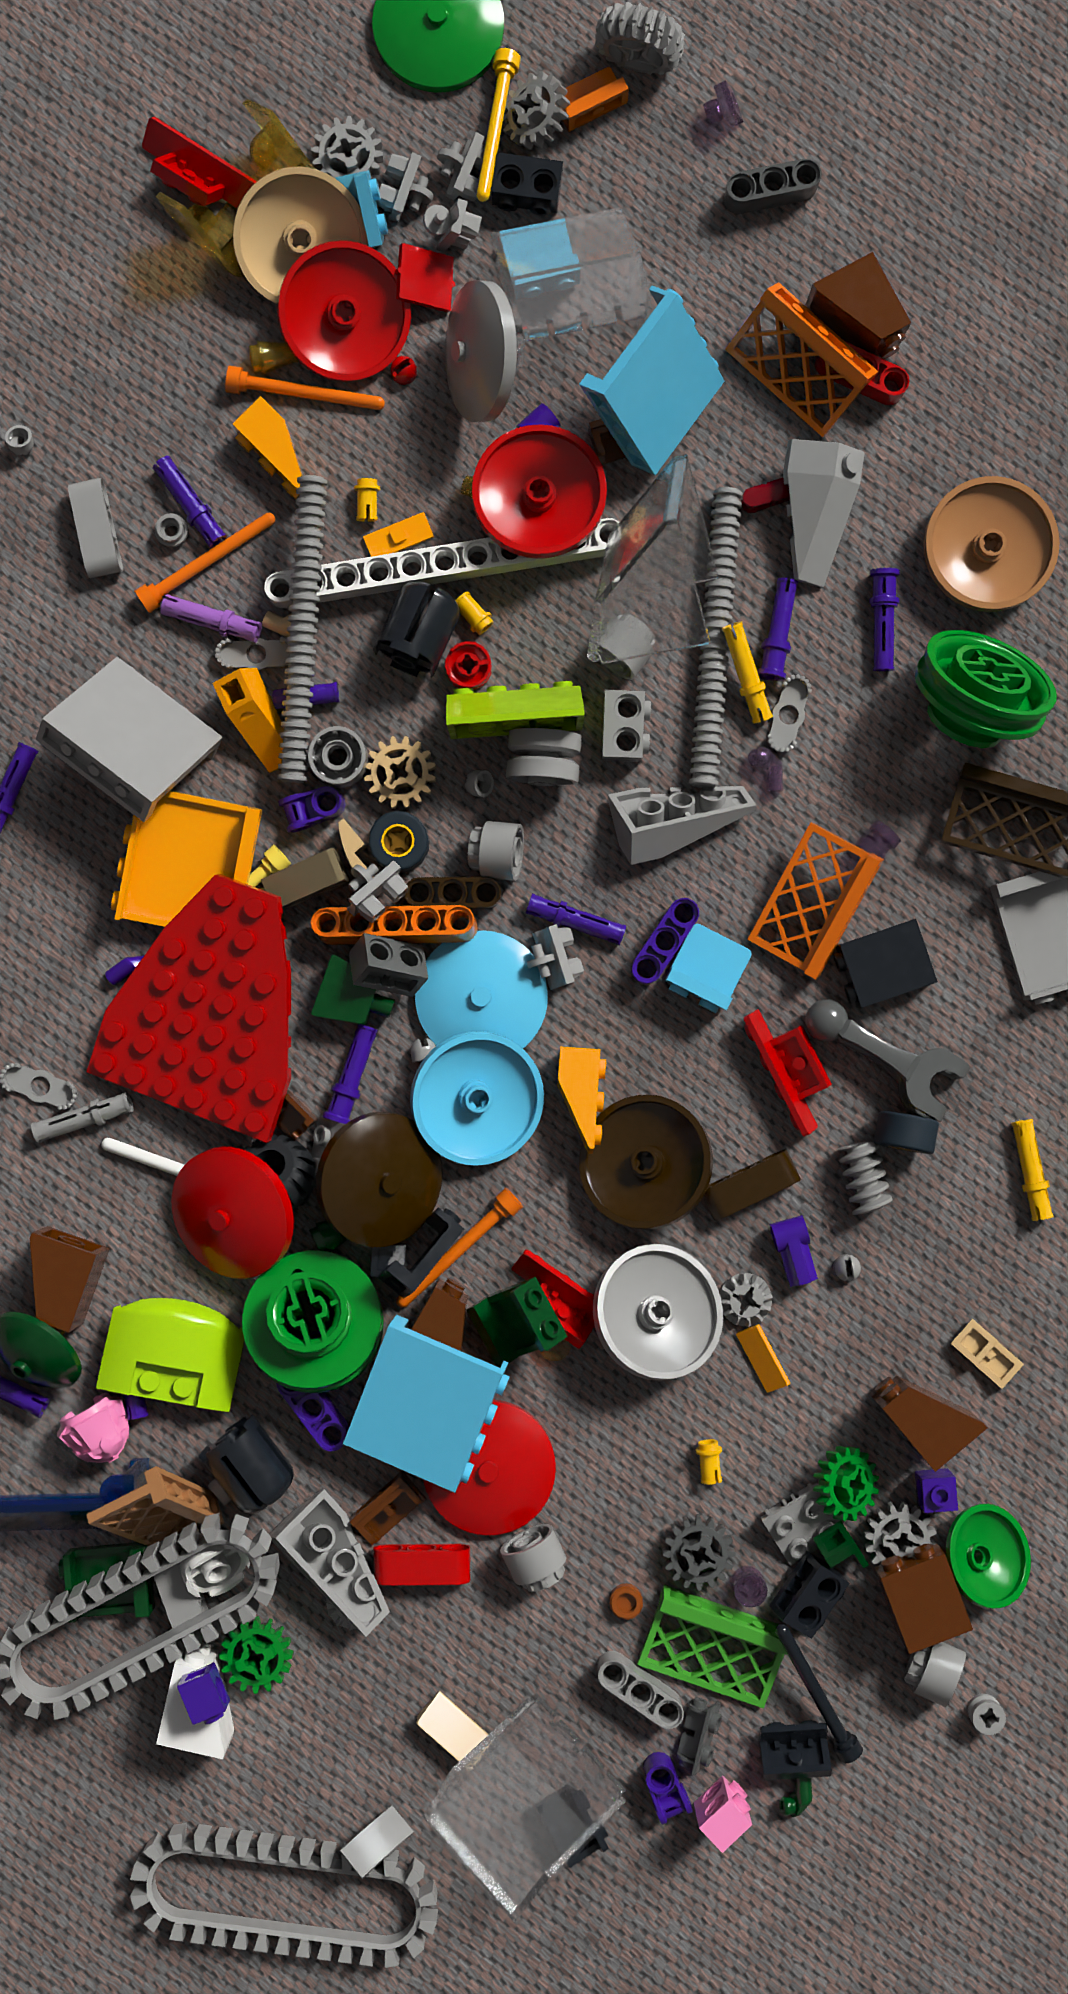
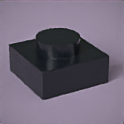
M397 1243L386 1247H372L370 1276L378 1277L394 1260H397L405 1267L406 1243Z

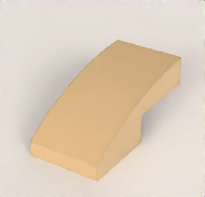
M343 818L338 822L339 832L350 865L353 868L358 864L367 869L357 856L367 846Z
M974 1319L950 1343L1001 1389L1006 1386L1024 1365Z

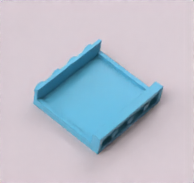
M651 286L649 291L655 299L657 307L603 380L587 373L579 385L630 464L656 475L722 386L724 379L718 370L719 365L717 361L711 357L706 348V341L697 332L694 326V319L686 312L682 304V297L672 289L663 290Z
M396 1314L387 1328L343 1444L455 1493L460 1482L467 1484L474 1464L469 1462L472 1452L479 1454L486 1435L480 1432L484 1423L490 1425L498 1406L492 1404L496 1394L503 1395L510 1376L504 1374L508 1362L503 1361L500 1368L406 1328L409 1320Z

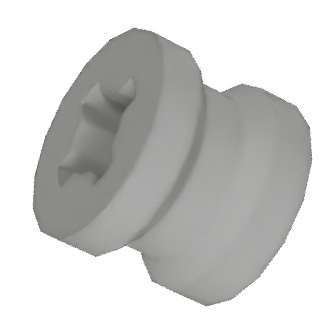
M978 1694L969 1701L967 1707L968 1716L980 1733L994 1735L1004 1728L1006 1714L992 1695ZM989 1715H993V1717L991 1716L989 1719H987V1721H985L986 1717H988Z

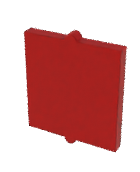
M401 243L399 245L398 268L395 270V274L398 275L396 299L447 313L450 312L452 288L455 286L453 281L454 257Z

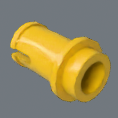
M357 479V485L354 486V490L357 491L356 520L365 521L367 518V508L368 522L378 521L377 492L380 491V486L377 485L376 479Z
M469 591L463 593L455 600L459 606L460 614L471 625V632L476 631L478 635H481L493 625L492 614L490 612L486 613Z
M715 1439L701 1440L696 1448V1454L700 1458L701 1483L706 1485L722 1482L719 1460L722 1447L718 1445V1441Z

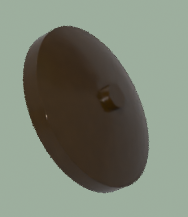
M636 1095L613 1103L596 1117V1125H602L601 1145H595L593 1154H588L582 1142L579 1170L586 1194L602 1214L616 1223L630 1228L643 1230L658 1229L678 1222L699 1204L711 1180L713 1153L704 1127L688 1109L666 1097Z
M391 1112L364 1114L342 1126L326 1145L316 1173L317 1201L327 1223L345 1239L367 1247L394 1245L417 1232L433 1212L442 1186L440 1154L424 1140L414 1120Z

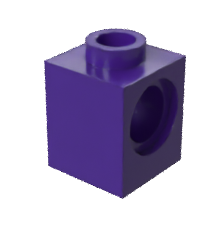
M948 1468L938 1469L936 1472L934 1470L915 1471L917 1504L924 1513L958 1511L956 1477Z
M215 1662L183 1675L177 1685L193 1725L204 1721V1724H210L224 1716L223 1712L226 1711L230 1698Z

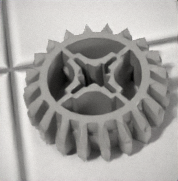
M626 2L625 5L615 3L614 6L606 7L605 12H602L601 18L598 20L595 45L599 48V53L606 56L607 61L615 62L618 67L649 75L652 73L663 75L665 72L673 71L674 67L678 66L684 50L685 34L682 32V26L675 23L673 17L665 16L664 11H656L652 6L649 8L644 7L641 3L638 5H633L630 2Z

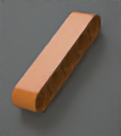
M462 905L384 906L385 912L373 923L369 922L367 929L362 932L354 931V926L359 920L365 918L360 913L353 916L347 910V907L321 908L311 918V927L322 942L330 945L356 944L364 933L408 943H461L473 939L478 929L473 913L469 908ZM427 918L436 920L435 926L431 930L423 931L420 929V924L423 920ZM458 918L469 919V924L465 929L455 930L453 928V923ZM401 919L403 921L402 926L397 931L387 930V925L391 920ZM326 921H336L335 928L327 933L321 932L322 925Z

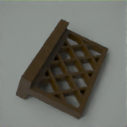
M965 762L957 780L956 790L940 843L1068 879V866L1067 869L1054 866L1048 856L1049 853L1063 847L1068 855V839H1065L1056 824L1064 819H1068V792ZM963 789L977 793L982 804L967 811L961 801ZM1000 800L1009 802L1015 812L1002 820L998 818L991 806ZM1018 805L1024 806L1025 808L1021 810ZM959 808V810H960V812H961L962 814L959 815V816H957V817H955V816H956V813H957V809ZM986 808L994 824L979 831L971 815ZM1033 809L1041 811L1047 820V823L1034 830L1024 816L1025 813ZM1018 817L1027 833L1012 841L1003 825ZM963 819L966 820L973 832V835L966 839L950 836L953 824ZM1051 827L1060 843L1044 850L1036 834ZM996 828L1006 842L1005 845L997 849L988 847L982 837ZM1030 837L1039 854L1031 858L1022 857L1015 845ZM977 839V841L979 842V844L974 843V842H971V841ZM1009 848L1012 853L1005 852L1004 850ZM1042 858L1045 863L1036 860Z

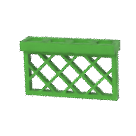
M663 1585L659 1596V1604L640 1652L637 1665L764 1709L784 1654L787 1655V1652L776 1635V1627L780 1624ZM663 1614L677 1618L681 1627L665 1634L660 1625ZM699 1627L709 1629L713 1638L696 1645L690 1631ZM685 1634L691 1648L675 1654L669 1641ZM731 1638L740 1640L744 1649L728 1656L722 1642ZM663 1643L670 1657L661 1661L648 1658L650 1649ZM717 1645L723 1658L706 1665L700 1652ZM762 1649L775 1652L773 1661L760 1667L753 1653ZM695 1654L701 1668L692 1672L683 1670L679 1661ZM748 1656L755 1669L738 1676L732 1663ZM727 1665L733 1678L723 1683L714 1681L710 1672ZM766 1672H768V1674H767V1676H766V1679H765V1677H764L763 1674L766 1673ZM759 1676L763 1684L760 1695L746 1692L742 1683Z

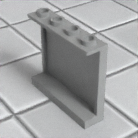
M116 657L42 718L35 740L141 821L145 822L153 814L157 802L206 757L211 760L214 758L223 737L212 727L206 725L189 712L187 708L164 693L158 686L147 680L133 667L126 664L119 657Z
M1068 863L1057 867L1067 869ZM1036 872L990 886L1023 1000L1034 999L1035 1005L1054 1000L1053 993L1066 990L1068 995V879L1044 872Z

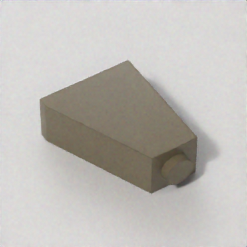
M330 848L261 879L264 886L261 890L280 896L282 908L285 910L347 886L350 881L340 854L334 848Z

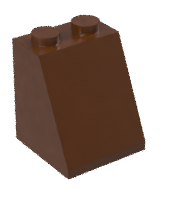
M873 252L813 283L805 304L811 312L841 339L878 357L881 356L882 359H886L899 351V345L906 338L905 334L911 325L910 319Z
M47 1226L32 1232L30 1236L36 1318L54 1328L61 1335H64L65 1332L69 1333L84 1323L110 1248Z
M447 1278L446 1282L439 1279L410 1330L462 1352L468 1295L463 1292L465 1288L450 1278Z
M899 1376L893 1379L887 1377L881 1381L875 1388L877 1393L872 1396L935 1472L987 1429L986 1425L969 1410Z
M938 1544L920 1545L909 1555L889 1557L882 1561V1565L875 1567L894 1627L909 1654L973 1630L946 1555Z

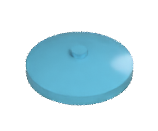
M484 930L477 931L474 938L470 941L442 943L426 960L428 980L415 994L416 1011L419 1021L431 1041L437 1046L444 1040L461 1033L484 1031L504 1036L521 1048L526 1047L538 1033L545 1018L548 1003L545 977L541 978L538 966L528 969L526 963L535 959L533 954L524 945L507 935Z
M484 1031L461 1033L438 1044L421 1062L411 1086V1113L421 1136L441 1156L465 1165L492 1164L518 1151L530 1139L537 1128L544 1105V1089L541 1075L529 1054L510 1039L499 1034Z

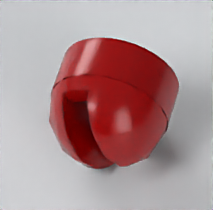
M408 356L396 357L390 367L391 376H393V380L398 384H410L417 376V367L415 362ZM404 364H410L404 369H402L398 374L396 373V370Z

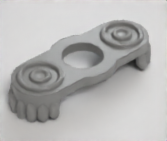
M280 637V640H264L259 638L257 643L248 640L231 641L229 638H226L225 641L221 640L217 644L215 657L226 668H257L260 671L271 667L288 666L285 663V659L289 658L286 648L289 647L290 643H287L284 637ZM254 645L264 647L266 656L261 663L255 664L248 660L247 652L250 647Z
M799 674L796 676L791 675L790 678L788 677L783 682L779 701L772 711L773 722L767 736L770 747L776 752H788L797 744L795 741L797 732L805 720L804 708L808 695L812 692L810 689L811 684L808 679H805V676L800 677ZM785 706L794 707L798 713L797 721L790 725L783 723L779 718L781 708Z
M10 1063L4 1067L5 1069L1 1070L0 1083L3 1088H6V1091H16L27 1095L34 1102H46L58 1106V1110L72 1107L77 1100L78 1092L75 1085L70 1081L54 1077L47 1070H34L19 1063ZM39 1076L45 1077L50 1083L48 1093L43 1096L36 1095L31 1087L33 1080Z

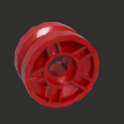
M464 641L456 644L450 649L445 659L448 679L458 689L472 688L473 691L478 690L488 682L491 676L492 664L489 653L482 645L476 642ZM466 661H471L475 664L470 674H467V671L462 668L463 663Z

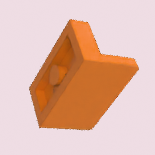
M606 67L566 87L568 92L564 97L570 101V105L564 108L563 111L569 117L563 120L568 132L627 104L629 88L624 78L616 79L611 67Z

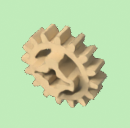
M392 736L390 739L391 745L386 746L380 741L378 744L381 751L379 753L369 752L374 761L373 763H367L366 769L371 771V774L364 777L366 783H374V786L369 790L371 795L381 793L379 803L384 804L389 799L391 800L392 809H396L398 802H403L405 808L409 809L410 800L414 799L418 804H421L420 794L422 792L431 794V790L426 785L427 782H436V777L429 774V771L436 769V765L432 762H426L431 756L429 750L422 753L419 752L422 746L421 742L417 741L413 746H410L407 736L404 737L402 743H397L395 737ZM404 751L401 757L392 759L388 757L393 752ZM417 759L422 766V778L414 774L413 766ZM403 765H407L405 771L408 776L406 778L400 776L394 781L395 774L392 770L395 767L401 769ZM379 767L386 771L387 779L383 787L378 777ZM410 787L413 789L406 794H395L399 788Z

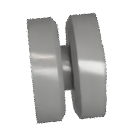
M544 728L509 730L508 750L522 756L507 760V780L537 786L578 784L579 765L574 761L564 758H572L580 754V734Z

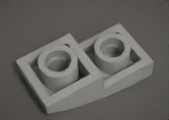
M391 1806L354 1837L340 1852L360 1878L363 1879L382 1860L391 1855L407 1840L414 1831L397 1810Z

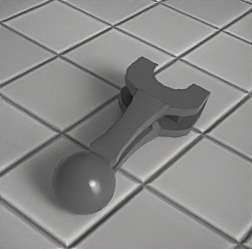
M833 1000L817 1001L806 1013L805 1025L813 1038L821 1042H838L869 1058L883 1068L898 1083L899 1098L904 1108L920 1117L936 1120L937 1122L942 1121L946 1109L931 1094V1078L936 1073L951 1079L964 1078L970 1070L967 1062L944 1048L930 1049L918 1055L890 1045L864 1030L853 1020H848L843 1006Z

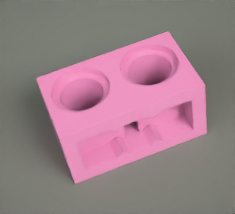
M723 1775L694 1802L699 1829L722 1853L752 1826L749 1814L751 1808L745 1800L747 1797L746 1792L735 1780L729 1783Z

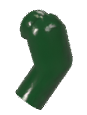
M811 1778L795 1779V1790L789 1797H782L779 1801V1810L782 1815L800 1816L810 1805L813 1797Z

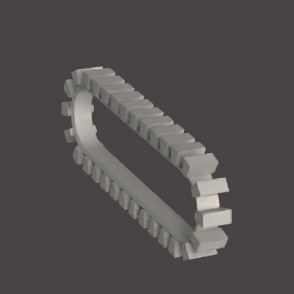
M219 1513L205 1516L200 1529L203 1534L202 1537L196 1523L193 1522L182 1529L180 1536L175 1532L165 1537L161 1546L158 1541L147 1547L143 1556L139 1551L128 1557L125 1565L121 1561L111 1566L107 1575L102 1571L91 1577L89 1584L85 1580L74 1586L70 1594L66 1590L55 1596L52 1604L48 1600L38 1605L34 1614L32 1609L23 1613L17 1619L13 1629L8 1627L0 1642V1680L10 1676L12 1678L8 1680L1 1696L9 1705L21 1693L30 1698L31 1701L24 1714L26 1716L38 1719L44 1704L53 1703L54 1720L66 1718L74 1703L77 1711H80L90 1706L93 1697L97 1702L107 1697L111 1688L116 1692L126 1687L130 1678L133 1683L145 1677L148 1667L152 1673L164 1666L166 1658L169 1663L181 1658L185 1648L187 1653L200 1648L203 1638L206 1644L217 1639L221 1628L224 1634L237 1628L240 1618L243 1624L251 1621L256 1617L260 1603L267 1607L277 1583L276 1578L280 1567L279 1554L261 1556L268 1552L272 1540L271 1536L262 1528L252 1540L243 1535L249 1518L237 1514L233 1520L231 1530H220ZM223 1544L236 1547L244 1552L252 1562L255 1579L245 1591L70 1684L61 1687L40 1685L30 1679L21 1665V1649L27 1643L209 1546Z
M187 1823L174 1824L168 1835L171 1843L168 1846L165 1844L160 1833L157 1832L148 1840L143 1850V1853L153 1861L139 1855L130 1880L147 1881L144 1884H136L130 1895L134 1910L149 1902L153 1907L148 1912L143 1924L154 1933L162 1917L174 1922L169 1940L183 1942L188 1925H196L190 1943L204 1944L209 1932L208 1927L217 1928L212 1946L225 1947L229 1937V1930H234L238 1932L232 1948L246 1950L250 1933H257L258 1937L253 1951L267 1953L272 1935L279 1936L274 1954L289 1955L292 1938L300 1939L296 1957L310 1958L313 1946L312 1941L321 1942L317 1959L331 1961L333 1944H340L338 1962L352 1964L354 1946L362 1947L359 1965L372 1967L375 1949L385 1950V1968L399 1966V1947L403 1944L406 1945L414 1959L424 1950L426 1938L417 1928L433 1935L438 1915V1909L422 1908L437 1905L438 1892L434 1880L419 1888L417 1883L424 1877L425 1866L414 1857L407 1871L397 1868L399 1850H395L391 1855L387 1856L384 1859V1865L378 1864L365 1876L398 1882L412 1895L416 1905L415 1916L404 1930L396 1934L379 1935L174 1907L160 1895L155 1875L159 1864L175 1854L188 1853L359 1876L342 1854V1859L333 1858L337 1842L323 1840L320 1851L321 1857L312 1856L316 1839L302 1838L299 1854L291 1853L295 1840L294 1836L282 1835L278 1851L270 1850L275 1834L261 1832L257 1848H250L249 1845L254 1831L240 1829L235 1846L228 1845L233 1828L219 1827L215 1843L207 1842L212 1826L198 1824L194 1840L186 1839Z

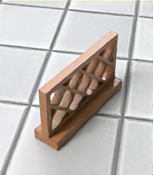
M157 1466L144 1472L147 1484L86 1514L90 1525L147 1546L163 1541L165 1537L175 1532L181 1533L184 1527L193 1522L196 1525L199 1523L203 1524L205 1516L219 1513L220 1525L224 1524L217 1498L212 1491Z

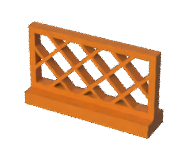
M778 282L767 288L759 299L761 300L725 350L821 437H824L878 371ZM765 308L775 316L776 329L761 331L760 315ZM754 325V331L748 332L750 328ZM794 333L800 338L801 352L786 353L784 334ZM777 335L778 354L764 355L762 336ZM755 337L757 355L747 356L737 347L743 338ZM809 356H820L825 361L826 374L810 375ZM802 357L804 376L788 377L786 358ZM780 359L781 377L771 378L765 371L764 360ZM844 378L854 389L848 396L835 397L834 379ZM827 379L828 398L813 399L811 381ZM804 381L806 399L796 400L790 395L789 382ZM842 402V404L836 410V403ZM829 403L830 419L825 425L814 416L813 404Z
M810 822L747 940L805 971L804 974L816 980L823 972L884 859L873 853L870 854ZM814 832L826 838L830 852L814 857L811 856L808 842ZM832 842L843 848L834 850ZM848 850L860 857L853 870L841 873L836 857L837 853ZM803 851H805L807 859L799 861ZM831 856L836 875L818 880L813 861ZM808 862L813 882L796 886L792 872L795 866ZM851 874L845 885L843 877ZM838 878L841 888L839 898L825 902L820 883ZM789 880L791 888L783 890ZM815 885L820 904L802 909L797 890ZM792 892L798 911L780 916L776 901L780 895ZM835 904L830 914H828L826 906ZM822 908L825 918L823 927L809 932L804 913ZM773 909L775 917L767 919ZM799 914L804 933L787 938L781 919ZM777 922L782 940L769 943L758 937L764 924ZM818 934L816 940L813 943L811 935ZM806 937L810 951L805 960L802 961L791 954L788 942ZM783 944L785 951L778 948L776 945Z

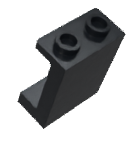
M916 919L836 946L837 952L833 953L838 971H844L848 984L844 985L846 997L850 1004L855 1003L856 1008H863L938 982Z
M438 1207L428 1216L426 1221L438 1233V1236L412 1268L408 1270L397 1260H394L383 1270L378 1278L403 1299L412 1294L464 1231V1228L459 1224L461 1222L460 1218L451 1210L445 1208L443 1211Z

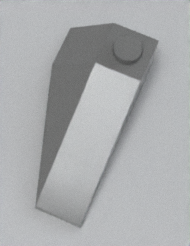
M788 440L783 478L784 485L789 484L790 505H786L787 516H792L794 535L790 539L794 580L819 588L824 587L860 486L865 452L837 442Z
M744 786L703 787L700 793L694 794L681 792V787H670V794H650V788H636L608 795V803L618 843L631 865L663 858L756 811L757 807Z
M322 1489L292 1511L269 1535L272 1538L271 1541L364 1637H367L390 1611L377 1581L368 1567L362 1547L357 1542L347 1513L325 1489Z

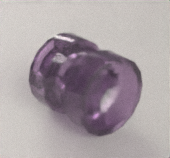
M876 820L869 827L868 835L861 837L854 845L885 860V854L889 850L895 849L901 842V839L887 825Z
M747 1565L738 1568L734 1572L731 1585L738 1602L745 1607L751 1608L762 1604L767 1597L768 1591L762 1573L757 1568Z

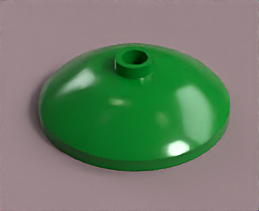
M993 1504L970 1506L964 1509L953 1521L946 1541V1558L959 1592L968 1601L982 1608H1002L1012 1604L1023 1593L1031 1569L1029 1544L1018 1521L1008 1511Z

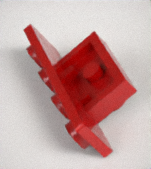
M156 117L149 118L142 148L157 157L153 159L150 172L161 178L165 185L177 188L188 195L189 200L195 204L207 206L223 199L238 209L246 192L257 181Z
M757 1009L743 1017L745 1032L750 1040L755 1041L760 1051V1061L763 1067L770 1071L775 1081L774 1086L777 1095L781 1100H785L790 1110V1120L795 1129L800 1130L802 1136L805 1137L818 1128V1125L804 1098L828 1088L832 1083L802 1025L773 1038L761 1012Z
M527 1249L524 1250L512 1266V1271L525 1280L533 1277L537 1278L568 1336L565 1340L580 1349L593 1327L595 1328L593 1319L594 1294L588 1292L572 1281L567 1275L562 1274L546 1263L540 1256Z

